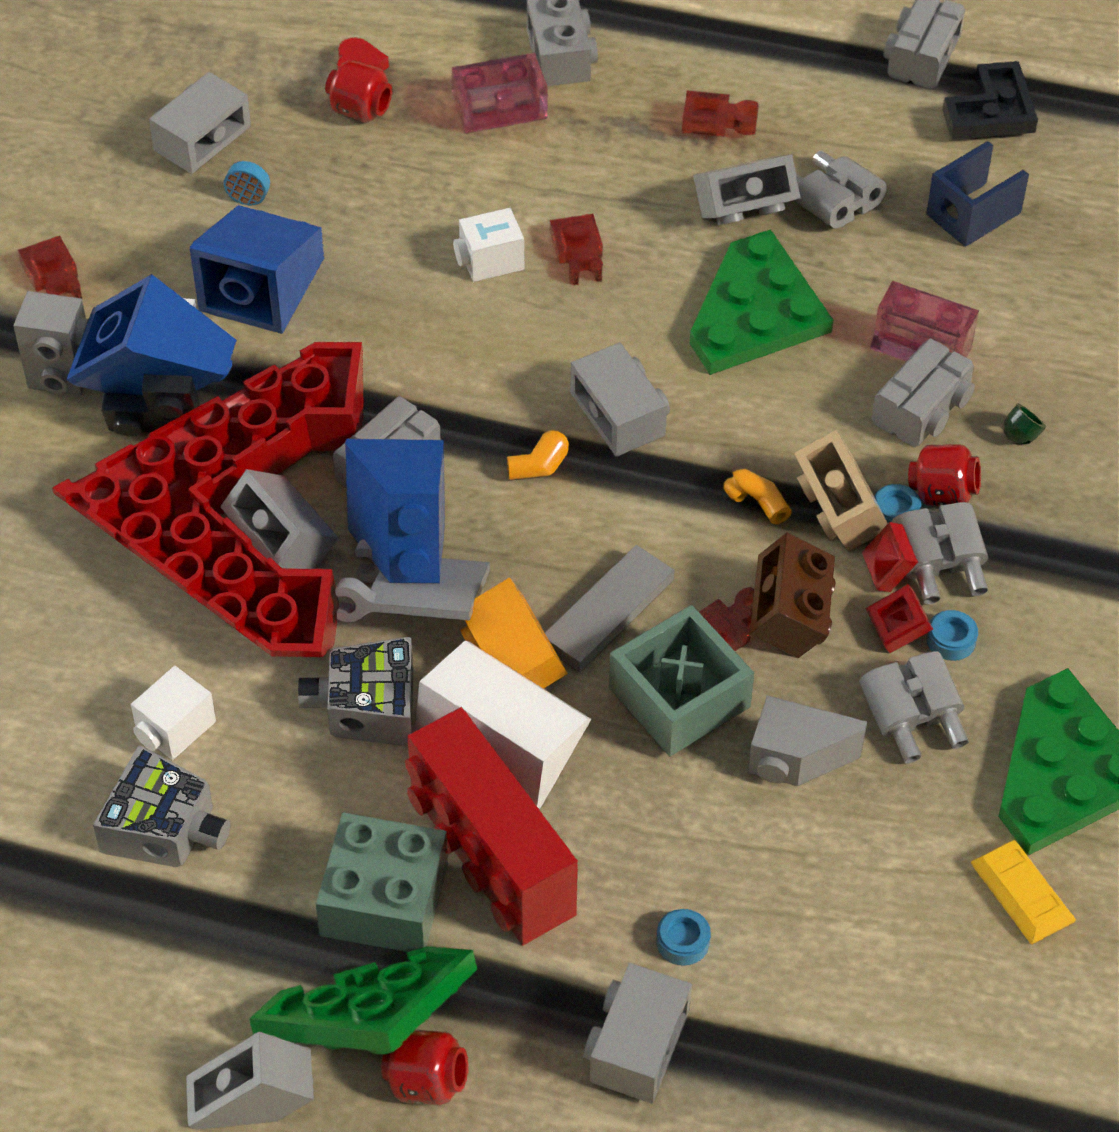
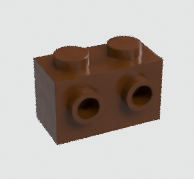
M788 532L758 555L749 635L797 658L804 655L814 646L823 643L832 628L830 609L831 597L836 585L833 578L835 556Z

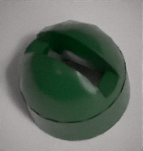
M1018 403L1009 412L1004 421V433L1007 438L1021 445L1030 444L1046 429L1045 424L1040 418Z

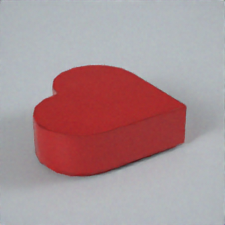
M348 38L342 41L338 47L339 60L337 70L348 60H356L377 67L382 71L389 68L388 56L362 38Z

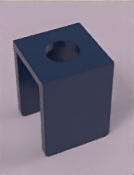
M986 141L932 174L926 215L964 247H967L1019 215L1023 207L1029 174L1025 170H1021L973 200L968 196L987 183L993 152V144L989 141ZM954 204L958 212V220L954 219L946 208Z

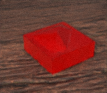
M889 522L862 551L878 591L891 592L918 563L903 524Z
M909 584L865 608L884 647L889 653L933 630L923 607Z

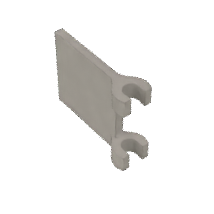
M364 539L360 540L355 549V556L367 557L372 560V549ZM442 558L440 583H389L375 564L361 563L356 572L357 579L342 578L335 589L336 596L350 597L355 602L353 604L341 602L337 610V619L342 622H355L370 612L470 621L474 600L481 594L489 575L490 562ZM363 582H365V583L374 582V583H373V585H372V587H371V589H370V588H368Z

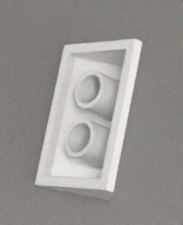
M464 641L419 681L415 729L419 730L462 707L539 809L542 807L591 721L583 713L469 641Z

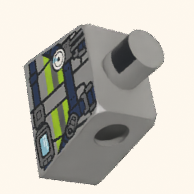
M411 637L334 648L329 653V677L299 678V708H328L330 734L335 737L408 746L407 735L412 733L413 655Z
M138 745L93 823L99 852L178 867L184 864L195 842L220 850L228 838L231 823L228 819L211 814L213 804L210 788L203 778Z

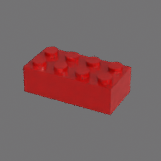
M460 707L407 735L409 758L405 760V766L411 781V786L407 788L409 800L419 815L427 814L435 824L434 829L447 831L448 854L456 853L463 863L462 870L471 888L476 893L483 891L492 903L490 905L491 912L499 927L504 932L511 930L522 946L575 917L577 915L578 860L466 711Z

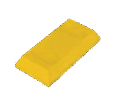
M1015 839L971 861L973 868L1031 945L1076 922L1075 917Z

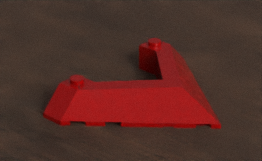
M314 342L299 350L300 357L281 368H278L275 364L243 381L244 388L222 401L219 396L214 397L149 433L148 438L134 446L130 444L95 463L96 471L74 483L68 478L52 487L53 493L270 656L324 657L334 646L338 620L339 600L335 592L336 585L333 570L281 568L271 557L265 558L252 545L251 539L229 518L223 519L220 516L224 513L221 505L246 469L278 475L311 451H336L345 443L346 439H350L362 428L364 416L362 342Z

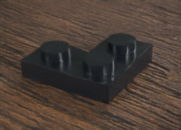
M1019 61L977 64L975 78L980 94L944 97L942 110L951 140L1036 133L1038 118Z
M144 374L143 395L103 393L101 411L109 431H115L124 436H138L142 432L151 433L200 406L192 376Z

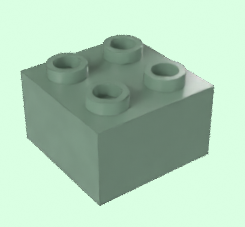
M690 605L610 653L609 689L671 757L751 707L755 672L694 606Z
M342 812L316 901L320 936L404 952L426 947L448 867L447 831Z

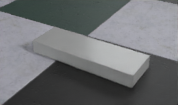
M635 545L545 632L558 657L581 672L674 581L675 570L638 545Z

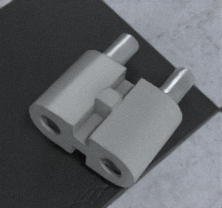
M821 150L814 155L813 163L826 171L827 174L819 169L805 178L796 174L801 199H796L795 202L818 217L825 224L836 229L853 221L855 210L863 215L878 206L884 199L887 190L884 180L849 157L843 156L834 159Z
M960 502L942 505L939 507V511L930 513L928 508L908 511L896 516L891 521L903 524L910 545L917 558L918 563L906 577L917 579L925 604H934L941 599L934 576H939L940 570L949 569L950 574L965 571L973 596H980L988 591L981 568L987 562L988 554L973 506L970 503Z
M933 651L909 658L907 664L901 666L897 662L887 664L867 672L860 678L859 684L882 736L894 737L906 764L913 763L922 757L911 731L915 730L916 725L925 723L926 727L941 723L953 749L961 748L969 743L957 716L963 711L964 704L941 653Z

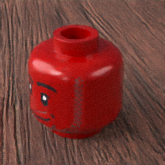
M348 60L338 70L333 69L329 73L325 84V92L329 95L332 110L340 115L367 123L374 120L376 116H382L388 109L392 97V85L388 83L387 76L381 69L356 60Z
M961 444L926 445L920 451L918 460L911 461L909 464V487L917 490L921 502L929 507H940L960 502L969 503L972 495H978L980 492V459L978 456H972L970 450Z
M415 1030L397 1050L392 1053L383 1054L381 1073L383 1079L389 1081L392 1093L399 1101L404 1103L442 1105L451 1101L455 1093L461 1092L465 1087L469 1066L468 1055L463 1047H459L456 1038L448 1032Z

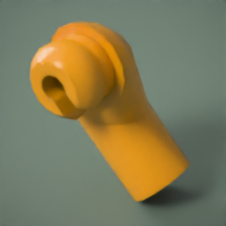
M556 430L546 431L531 454L507 456L509 480L552 475L568 453L569 443L566 436Z
M738 469L732 472V478L724 482L723 488L731 499H734L735 502H741L749 494L758 501L768 519L774 525L783 523L792 514V510L775 484L747 469Z

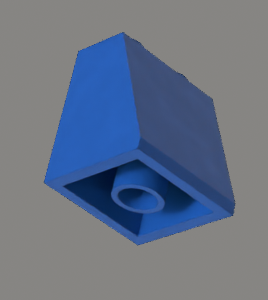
M240 205L236 206L198 237L189 248L198 310L283 334L324 260L322 228L307 222L270 214L262 210H255Z
M151 274L92 309L66 380L75 386L104 393L143 395L144 374L192 376L197 391L212 382L218 383L226 377L232 367L231 356L237 340Z
M346 439L348 531L358 543L363 539L372 549V561L389 583H440L445 531L444 440Z

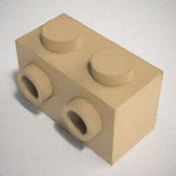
M837 430L794 452L804 472L797 479L808 500L811 503L818 500L823 512L816 516L830 541L838 537L849 552L875 538L888 524L854 457Z

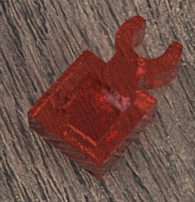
M687 90L682 120V133L725 137V130L729 128L742 135H755L759 103L753 100H742L733 104L729 103L730 94Z
M594 214L550 220V235L559 264L569 263V280L574 286L579 285V272L584 270L591 271L595 276L596 282H601L603 278V262L601 259L603 258V243Z
M60 235L18 250L20 263L36 292L46 289V294L60 295L62 293H71L74 298L83 299L80 282L77 279L76 264Z
M752 587L740 590L735 596L734 604L730 607H727L720 599H717L699 611L734 651L749 643L751 639L749 634L752 609L747 608V606L753 603L754 589Z

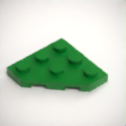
M769 229L730 243L692 326L689 344L709 375L832 333L834 320L777 237Z
M1069 668L1026 688L998 817L1029 856L1119 810V730Z
M426 946L407 952L409 962L395 963L381 971L378 970L376 962L334 974L335 984L323 985L305 994L302 985L281 990L249 1018L252 1033L254 1035L257 1032H262L292 1043L323 1045L326 1049L332 1050L351 1048L369 1050L377 1055L392 1053L423 1022L427 1021L431 1014L445 1000L456 993L459 987L477 970L474 951Z

